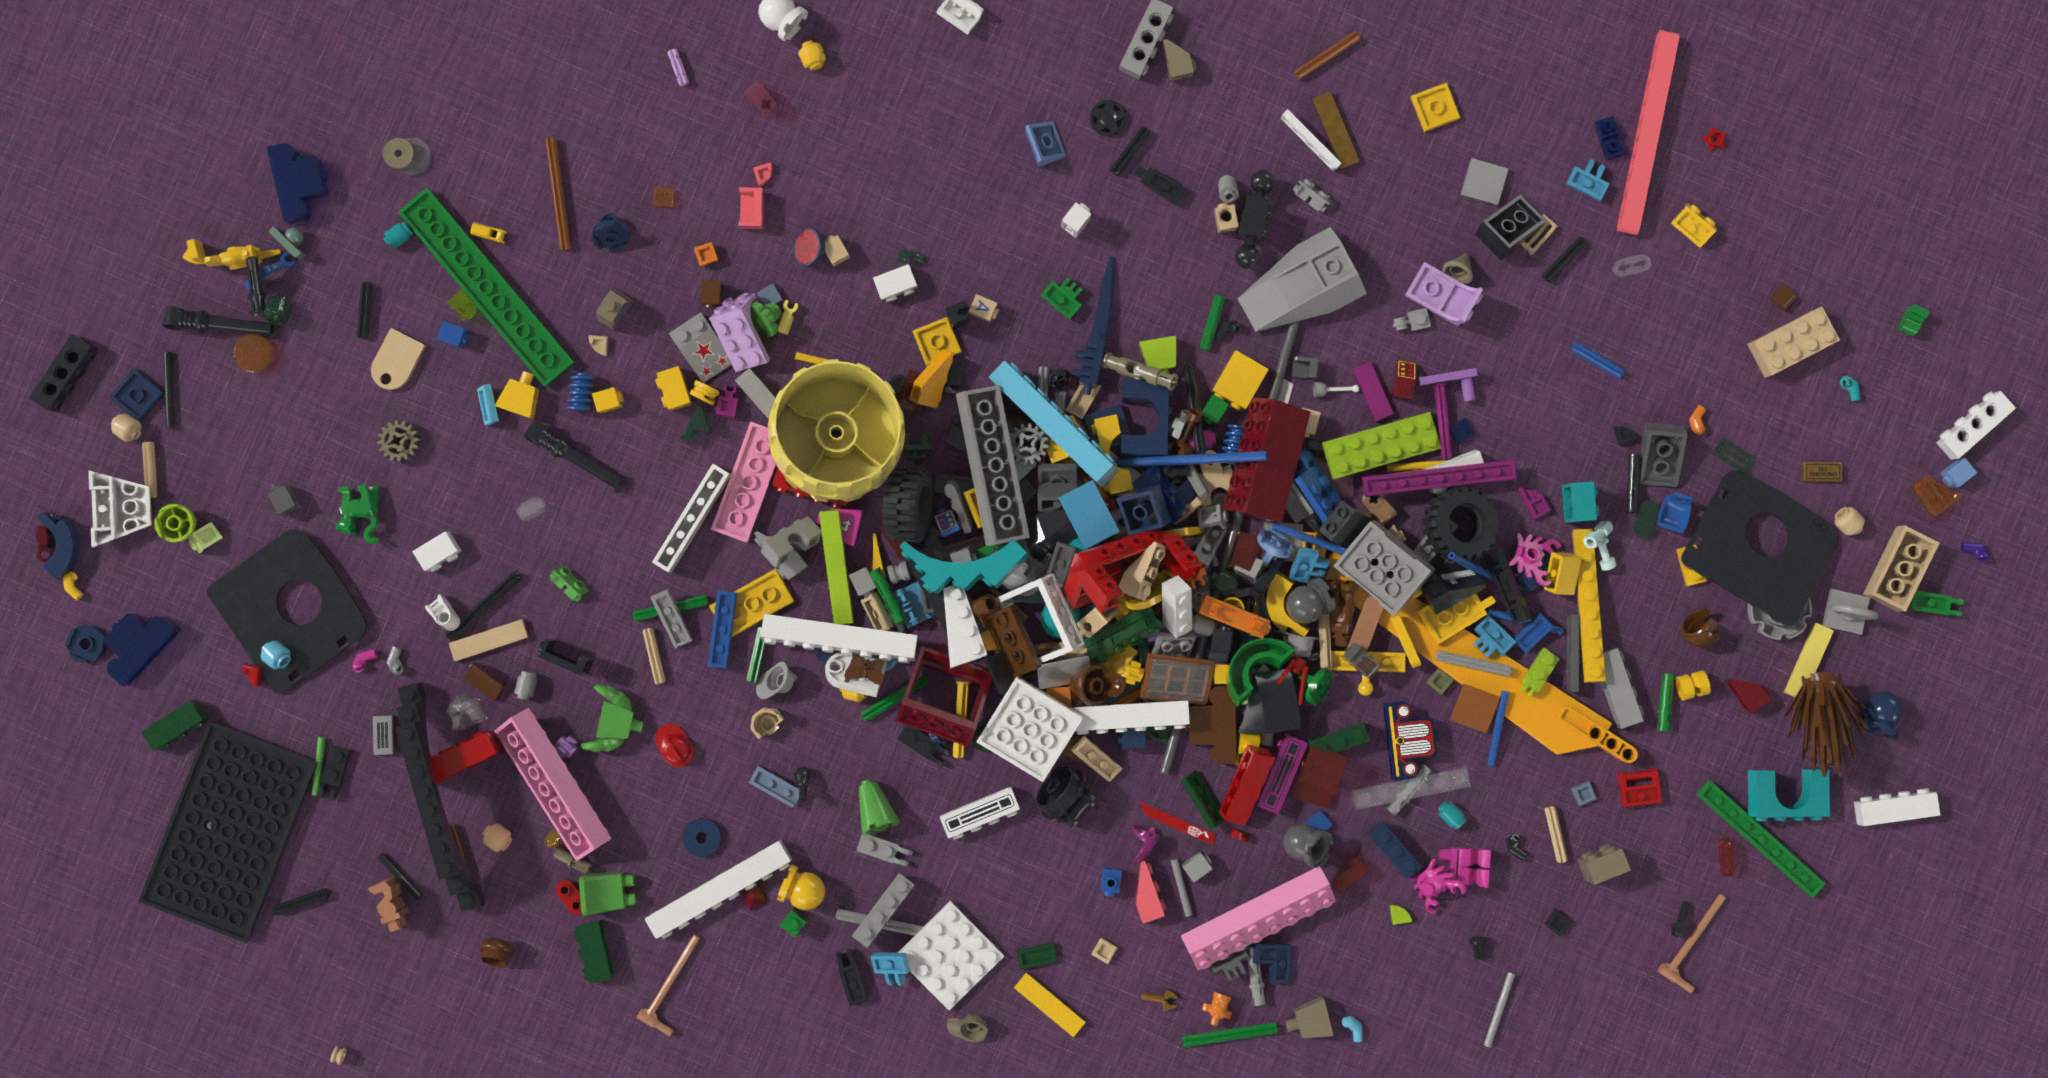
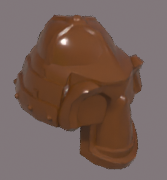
M1096 664L1077 672L1071 678L1068 686L1086 705L1099 706L1106 702L1107 696H1119L1126 688V681L1119 673H1106L1104 665Z

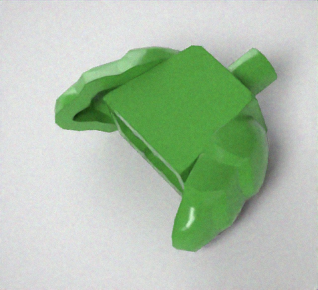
M596 684L593 688L609 700H604L596 734V737L600 739L582 743L581 747L584 750H591L593 752H608L621 746L624 740L628 739L629 731L641 733L643 721L632 719L634 711L631 710V702L623 692L617 691L610 685Z

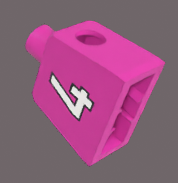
M839 509L843 542L855 547L863 511ZM818 514L816 525L821 526L820 516Z

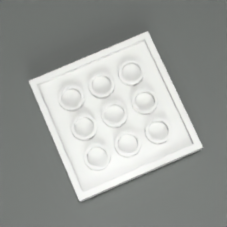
M1016 676L979 736L977 743L1043 782L1084 716Z
M951 900L897 952L907 954L912 974L948 1010L1004 957V954Z

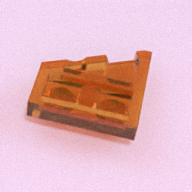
M1928 475L1923 476L1910 486V489L1931 518L1938 516L1962 497L1961 494L1953 493L1947 489V486L1937 483L1935 479Z

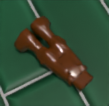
M1324 580L1330 588L1331 597H1334L1336 602L1335 610L1329 613L1331 637L1334 638L1333 645L1346 647L1348 646V638H1351L1350 632L1355 611L1353 597L1354 592L1358 589V584L1352 580ZM1342 591L1344 593L1343 603L1341 601Z

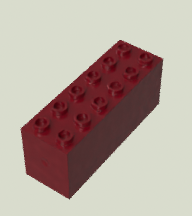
M1252 397L1238 452L1267 451L1268 460L1234 462V469L1229 480V488L1224 499L1223 509L1257 520L1282 524L1311 411L1276 399Z

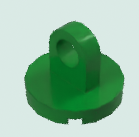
M1324 668L1318 671L1314 677L1306 675L1305 687H1307L1305 699L1307 703L1316 706V703H1321L1327 696L1331 686L1329 681L1333 680V674ZM1300 673V675H1296L1295 679L1300 684L1302 679V673Z

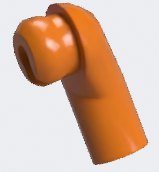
M1701 405L1697 406L1689 418L1692 431L1698 435L1705 432V426L1701 418L1707 410Z

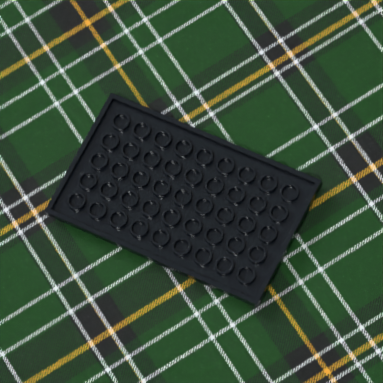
M209 721L138 902L244 943L249 942L318 762L215 721ZM211 822L212 830L207 829V823Z

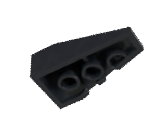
M1060 508L1054 509L1053 512H1036L1026 517L1030 537L1026 538V542L1038 561L1044 559L1048 553L1053 554L1058 541L1069 544L1078 537L1065 510H1060Z

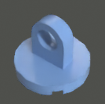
M1262 529L1257 536L1259 545L1265 550L1261 558L1265 566L1269 564L1273 556L1289 558L1294 551L1293 544L1290 545L1288 537L1278 531Z

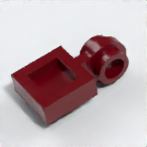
M45 525L36 526V545L38 546L36 557L40 562L45 563L53 555V551L46 546L47 541H50V530H46ZM43 551L48 553L47 558L42 557Z

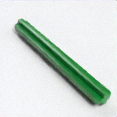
M1273 1022L1183 1036L1182 1041L1184 1047L1276 1034L1278 1029L1277 1024Z

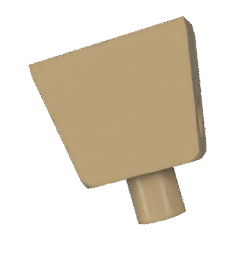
M1094 607L1077 622V628L1081 637L1087 636L1090 638L1120 612L1119 608H1110L1102 614L1097 607Z

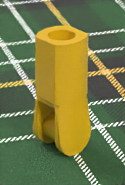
M473 222L470 230L471 235L504 244L505 241L503 239L505 234H507L504 230ZM493 231L497 232L496 238L492 237Z

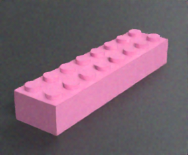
M529 708L514 715L494 730L576 861L611 839L608 830L599 820L597 813L592 809L587 797L578 787L577 781L568 771L566 764L561 760L556 748L551 744L546 732L541 728L535 715Z
M1318 866L1181 935V938L1199 971L1210 967L1212 963L1218 960L1226 959L1236 951L1244 950L1246 946L1252 943L1262 941L1264 937L1270 934L1278 933L1288 925L1296 924L1298 920L1304 917L1312 916L1322 908L1330 907L1336 900L1321 867Z

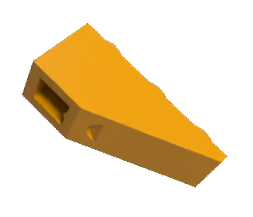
M945 349L939 352L914 381L909 400L933 408L938 407L942 399L944 385L947 382L949 368L953 363L954 353Z

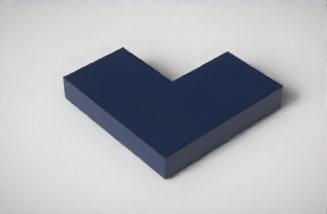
M1254 943L1253 963L1270 964V983L1289 984L1292 945Z

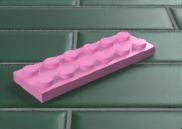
M750 422L711 528L713 531L747 543L776 467L769 446L767 427Z

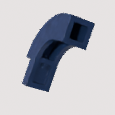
M41 512L37 518L53 533L56 540L55 551L43 567L55 579L63 580L64 575L74 569L79 559V536L69 520H60L53 512Z

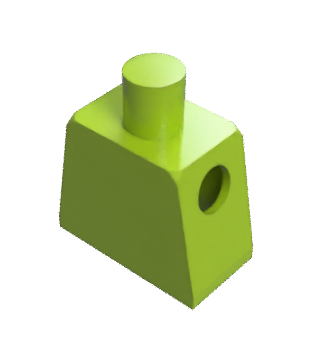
M1176 336L1139 342L1146 366L1162 369L1163 372L1168 374L1169 369L1176 368Z

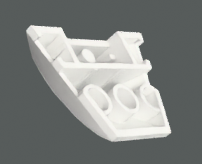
M89 471V490H92L93 528H91L92 547L152 525L150 487Z

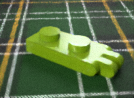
M1546 648L1541 649L1521 680L1523 686L1520 690L1525 692L1527 688H1530L1527 693L1529 697L1534 692L1538 693L1556 666L1559 658Z

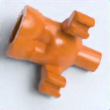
M1214 992L1212 1003H1203L1202 1010L1209 1012L1212 1016L1210 1024L1218 1026L1220 1019H1230L1232 1012L1228 1011L1227 1007L1232 997Z

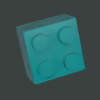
M1594 481L1562 485L1565 523L1597 520L1599 507L1596 505L1595 497L1598 495L1597 486H1594Z

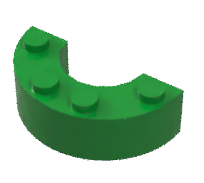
M1260 638L1244 644L1233 656L1227 671L1226 685L1233 703L1239 707L1252 694L1254 687L1250 683L1248 676L1251 668L1259 664H1269L1280 669L1293 656L1295 649L1283 641L1272 638Z

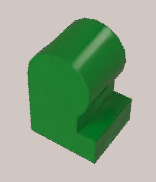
M1916 304L1908 306L1898 326V330L1911 337L1915 336L1930 312Z

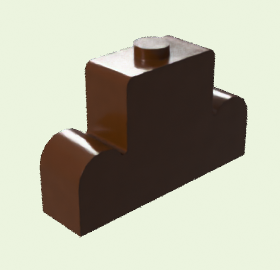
M1214 686L1210 689L1208 697L1212 705L1189 706L1190 724H1185V731H1188V741L1191 745H1213L1209 749V756L1214 762L1219 764H1236L1235 704L1229 696L1227 686Z

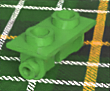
M562 564L552 570L550 574L551 581L560 589L566 585L567 588L564 593L572 601L579 602L582 596L589 592L585 584L573 576L571 571Z

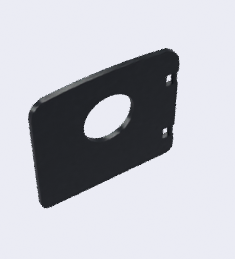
M1733 470L1726 473L1721 479L1715 494L1712 496L1690 542L1681 556V561L1688 568L1783 625L1792 626L1798 621L1836 545L1837 533L1829 523L1794 499L1742 471ZM1722 489L1727 491L1724 500L1719 497ZM1760 513L1771 514L1784 524L1788 540L1785 549L1778 556H1762L1756 553L1748 544L1746 526L1754 515ZM1697 538L1702 541L1698 549L1693 546Z
M301 530L286 531L215 581L207 589L209 598L255 665L263 667V677L277 694L285 693L349 646L359 641L367 630V622L340 576L310 537ZM296 579L307 580L314 584L322 600L321 609L317 617L304 625H296L287 621L280 613L278 607V597L281 589L287 583ZM346 636L348 642L340 647L337 641ZM279 641L290 650L291 660L286 667L273 669L261 660V650L266 643ZM297 670L300 676L292 681L289 675Z

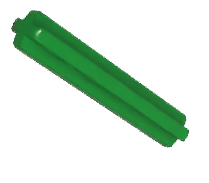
M707 595L676 601L675 603L679 611L706 606L709 604ZM655 607L633 612L635 621L659 616Z
M926 675L918 678L913 693L929 684ZM908 684L862 711L861 716L863 720L868 721L902 701Z

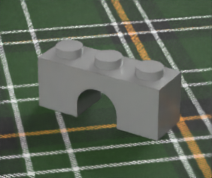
M809 516L802 520L798 519L790 527L782 528L776 535L768 536L763 541L761 553L777 568L791 559L794 548L790 544H797L806 551L819 543L822 531Z

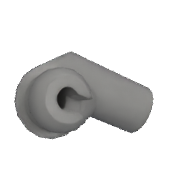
M392 646L387 659V665L393 674L399 675L404 670L399 660L402 649Z

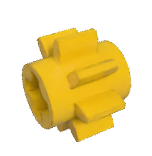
M1131 660L1130 664L1125 663L1121 674L1125 678V683L1135 685V681L1141 682L1144 669L1140 668L1141 664L1139 662Z

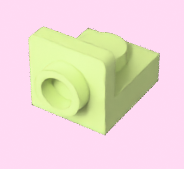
M210 522L191 534L189 544L193 550L201 553L223 537L213 523Z

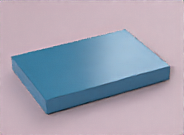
M1093 480L1058 498L1085 549L1120 532Z

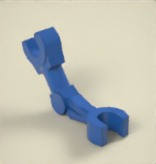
M289 252L283 253L279 262L270 266H264L260 270L261 284L275 270L281 267L290 269L295 266L294 260L291 262L285 261L290 256ZM247 280L244 284L250 290L249 280Z

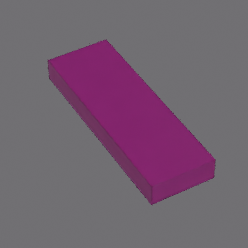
M1368 362L1352 369L1374 421L1376 422L1393 415L1372 363Z

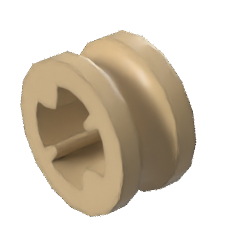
M337 1045L333 1050L330 1062H337L338 1065H341L346 1056L347 1049H340V1046Z

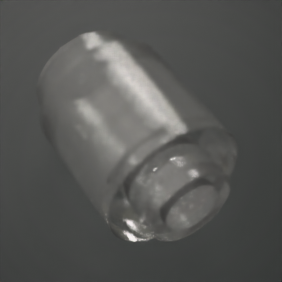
M534 496L519 504L516 512L523 522L525 520L530 521L545 513L544 508H546V505L541 497L537 498V496Z

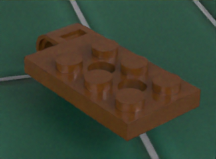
M987 594L972 602L973 614L978 617L982 628L988 626L999 652L1002 651L1014 678L1042 667L1015 604L1001 609L998 600L992 594Z

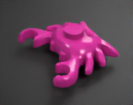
M1517 533V550L1515 557L1508 565L1513 566L1517 563L1518 573L1524 570L1525 575L1529 579L1532 578L1531 573H1533L1539 585L1549 586L1551 581L1542 580V576H1546L1548 573L1538 568L1542 566L1541 560L1545 556L1543 551L1551 554L1554 550L1551 549L1550 545L1560 549L1561 544L1554 539L1538 544L1543 540L1542 537H1538L1533 542H1530L1532 539L1531 534L1523 542L1522 535Z
M1435 859L1431 860L1424 872L1408 878L1411 881H1417L1413 889H1420V899L1426 896L1425 908L1433 915L1437 913V910L1432 909L1431 905H1439V902L1434 897H1438L1440 892H1445L1447 887L1453 894L1457 891L1456 887L1461 889L1462 894L1467 892L1463 882L1447 879L1454 877L1452 873H1441L1445 866L1434 868L1436 864Z

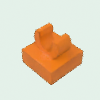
M1205 567L1200 569L1197 579L1187 580L1191 589H1196V580L1200 586L1205 585V580L1202 578V576L1207 575Z

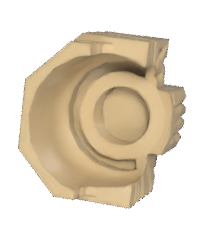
M763 707L752 716L751 730L760 739L766 733L771 735L779 729L778 724L785 718L778 709Z

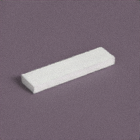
M1288 109L1283 113L1281 120L1332 171H1335L1341 165V162Z

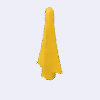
M873 533V570L880 567L886 578L877 534Z

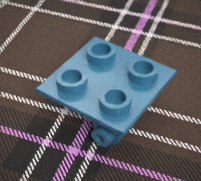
M918 581L893 593L895 598L899 600L898 604L906 617L904 622L907 628H911L936 615L935 613L924 615Z

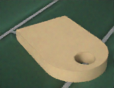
M390 328L371 366V375L375 383L387 390L402 388L409 381L426 345ZM385 374H390L391 376L389 384L382 382V377Z

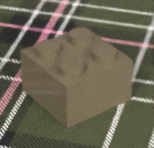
M1602 845L1599 847L1600 850L1584 852L1581 854L1582 857L1577 859L1585 881L1594 885L1631 871L1623 849L1615 845Z

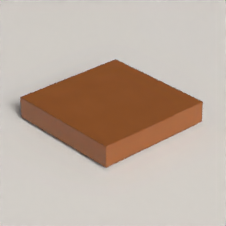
M1463 684L1450 720L1487 733L1500 697Z

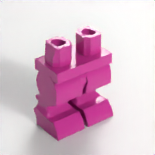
M1450 846L1449 849H1439V860L1448 861V868H1445L1441 873L1448 872L1454 875L1453 878L1447 879L1458 880L1465 885L1475 883L1481 887L1488 888L1490 870L1487 868H1490V849ZM1474 864H1476L1480 867L1472 868L1469 866H1473Z

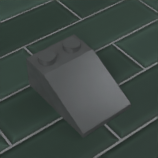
M1645 422L1641 444L1639 484L1678 487L1688 435L1684 425Z

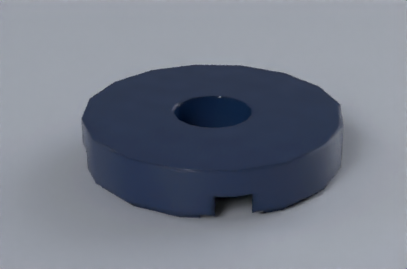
M82 625L70 632L67 637L66 647L71 658L77 662L90 663L97 661L103 656L106 651L107 640L102 630L98 627ZM86 638L91 643L88 649H85L82 645L83 640Z
M698 818L691 821L683 832L685 848L690 854L697 857L711 855L718 849L721 843L719 827L714 821L707 818ZM699 832H704L707 835L706 842L701 843L697 840Z

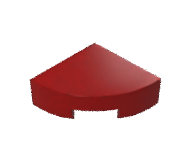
M247 663L243 664V674H246L250 683L256 687L261 686L263 667Z
M1232 828L1229 834L1246 843L1250 837L1248 834Z

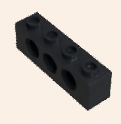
M71 334L29 399L48 411L56 412L61 409L66 396L74 390V384L78 378L84 375L88 363L92 362L96 357L98 348L82 337ZM78 354V361L74 363L73 358ZM65 370H67V371H68V375H67V377L64 379V378H63V372H64ZM56 386L57 392L53 395L52 389Z

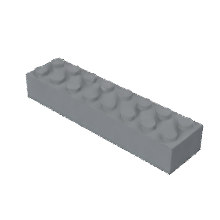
M1000 386L963 391L956 394L986 546L1011 542L1013 539L1016 541L1030 538Z

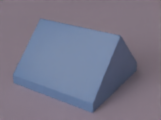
M1053 121L1026 126L1025 132L1038 167L1066 157Z

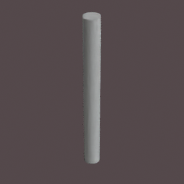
M1507 973L1484 1042L1486 1047L1491 1048L1515 977L1514 973Z

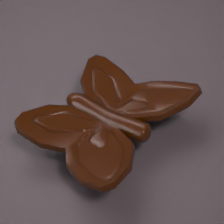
M853 655V665L849 666L845 671L844 677L846 679L852 680L858 678L861 674L862 678H866L868 674L869 680L874 684H883V673L880 669L883 667L884 660L879 659L870 662L869 659L865 661L862 657Z

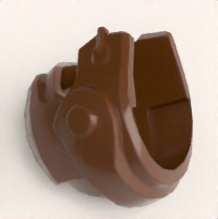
M1706 607L1692 612L1684 619L1680 628V634L1686 643L1700 648H1708L1718 641L1720 633L1717 622L1713 618H1710L1707 622L1704 621L1705 618L1709 617L1710 609Z

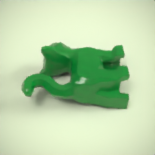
M358 485L357 490L361 492L360 499H354L352 488H348V486L339 487V492L343 494V499L340 506L341 518L336 525V530L357 536V527L354 519L369 518L371 524L364 530V540L369 544L378 543L379 538L372 537L371 533L378 527L379 523L377 516L380 499L379 486H371L368 490L366 485Z

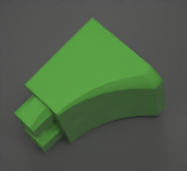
M614 872L587 873L581 876L579 888L582 915L587 916L624 909L627 906L636 904V893L626 894V887L635 886V875Z

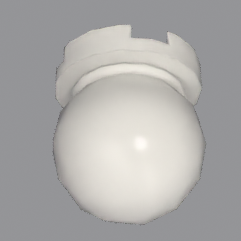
M762 0L759 5L758 14L765 27L772 31H778V37L785 42L786 39L791 40L801 29L799 23L802 18L806 20L808 11L802 6L795 8L792 0Z

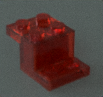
M1310 745L1306 761L1302 760L1291 797L1328 809L1333 793L1337 794L1349 757Z

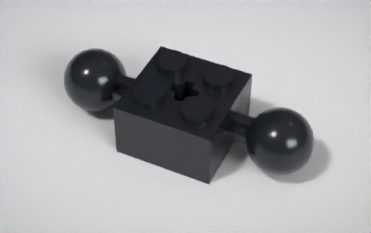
M1258 170L1251 176L1250 186L1254 191V196L1247 194L1243 202L1236 239L1245 241L1244 245L1237 249L1235 261L1244 269H1251L1259 262L1260 255L1255 245L1259 243L1261 238L1264 239L1268 230V224L1265 222L1270 217L1272 205H1269L1270 199L1265 198V195L1273 189L1275 180L1273 175L1267 170Z

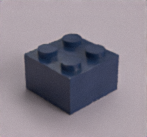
M1160 484L1127 492L1117 498L1128 535L1161 528L1172 521Z

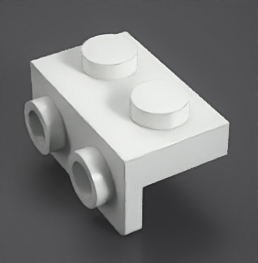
M945 0L938 8L937 14L968 35L980 21L984 9L971 0Z

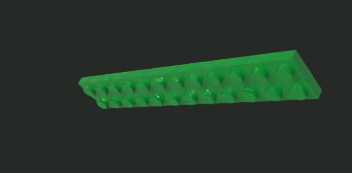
M428 188L424 189L398 211L400 216L544 387L550 385L575 364L572 358Z

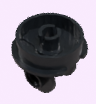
M1069 766L1061 767L1050 774L1042 783L1036 795V804L1041 808L1042 815L1046 819L1053 820L1060 817L1071 828L1076 825L1081 829L1083 825L1079 820L1091 806L1096 810L1099 808L1095 803L1097 798L1085 788V775L1081 771H1074Z

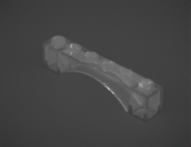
M1458 767L1410 779L1350 789L1353 807L1358 810L1471 786L1467 768Z

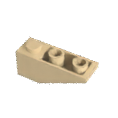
M1153 542L1124 572L1119 587L1125 594L1146 601L1151 592L1153 580L1158 574L1160 562L1165 556L1166 546Z

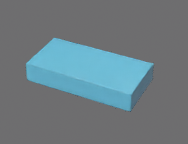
M485 384L477 388L484 424L487 426L498 422L499 419L491 384Z

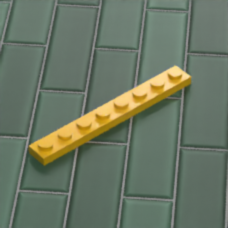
M1577 529L1572 531L1574 555L1581 557L1576 587L1584 683L1606 681L1595 549L1587 548L1584 544V537L1593 532V529Z

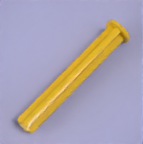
M956 681L958 683L956 716L967 719L969 684L971 682ZM954 742L953 757L963 758L965 746Z

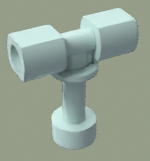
M1601 521L1595 527V532H1590L1584 537V544L1587 548L1599 547L1602 557L1599 563L1601 569L1605 571L1613 569L1617 565L1615 558L1609 556L1606 546L1609 542L1606 537L1613 531V525L1610 521Z

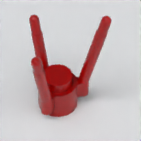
M1293 656L1277 684H1281L1289 671L1291 674L1296 675L1302 673L1298 704L1302 705L1306 675L1309 667L1306 666V660Z

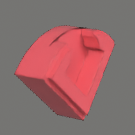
M771 162L753 168L759 187L765 185L772 176L773 166Z

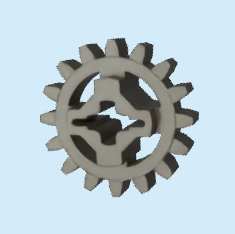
M395 420L394 425L388 422V428H381L384 433L378 434L381 440L377 441V444L382 445L379 451H385L383 456L385 458L390 456L391 461H395L397 458L398 462H403V457L406 460H410L409 455L415 456L414 449L420 448L416 445V442L421 441V439L415 437L419 432L412 431L414 426L409 425L407 427V422L405 421L400 424V421ZM398 429H404L407 433L401 434ZM397 438H401V439H402V440L399 441V442H400V445L396 444V442H398V439H397ZM397 449L400 454H395L390 450Z

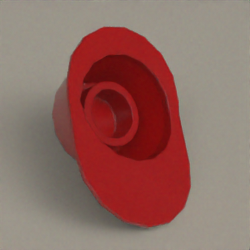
M666 724L658 729L655 735V743L664 759L674 767L688 765L694 757V748L685 732L675 724Z

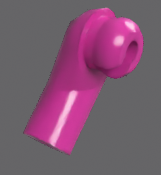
M376 649L364 651L356 655L352 665L354 672L361 673L368 660L378 658Z

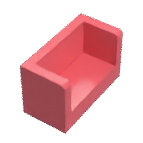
M740 187V229H764V190L762 188Z

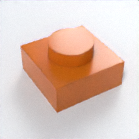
M712 242L694 248L700 267L719 261Z

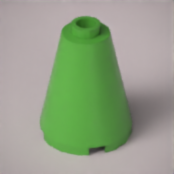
M872 779L862 781V785L859 786L862 834H874L886 830L890 824L891 827L900 823L877 781Z

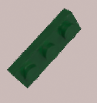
M1196 770L1180 780L1210 830L1225 821L1219 812L1218 805Z

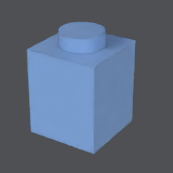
M1960 458L1955 460L1940 474L1943 477V482L1948 487L1956 488L1963 485L1977 472L1966 458Z

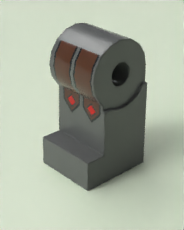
M1356 642L1341 656L1368 679L1380 668Z

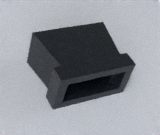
M1220 626V629L1214 628L1208 659L1231 663L1233 656L1237 652L1240 633H1235L1236 629Z

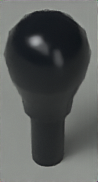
M799 767L796 769L794 777L799 788V800L805 801L807 799V787L811 779V771L807 767Z

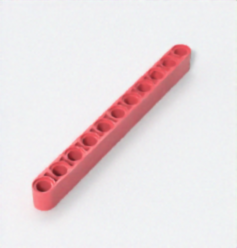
M1659 30L1655 40L1617 224L1618 232L1637 235L1640 230L1679 42V33Z

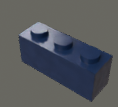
M1379 821L1366 832L1368 837L1404 878H1410L1422 867L1382 821Z

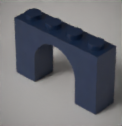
M1123 379L1122 403H1142L1151 406L1158 414L1159 425L1153 432L1146 435L1121 434L1120 458L1167 456V454H1171V442H1168V435H1171L1172 424H1168V417L1172 416V405H1169L1172 391L1168 390L1167 387L1155 386L1142 379Z

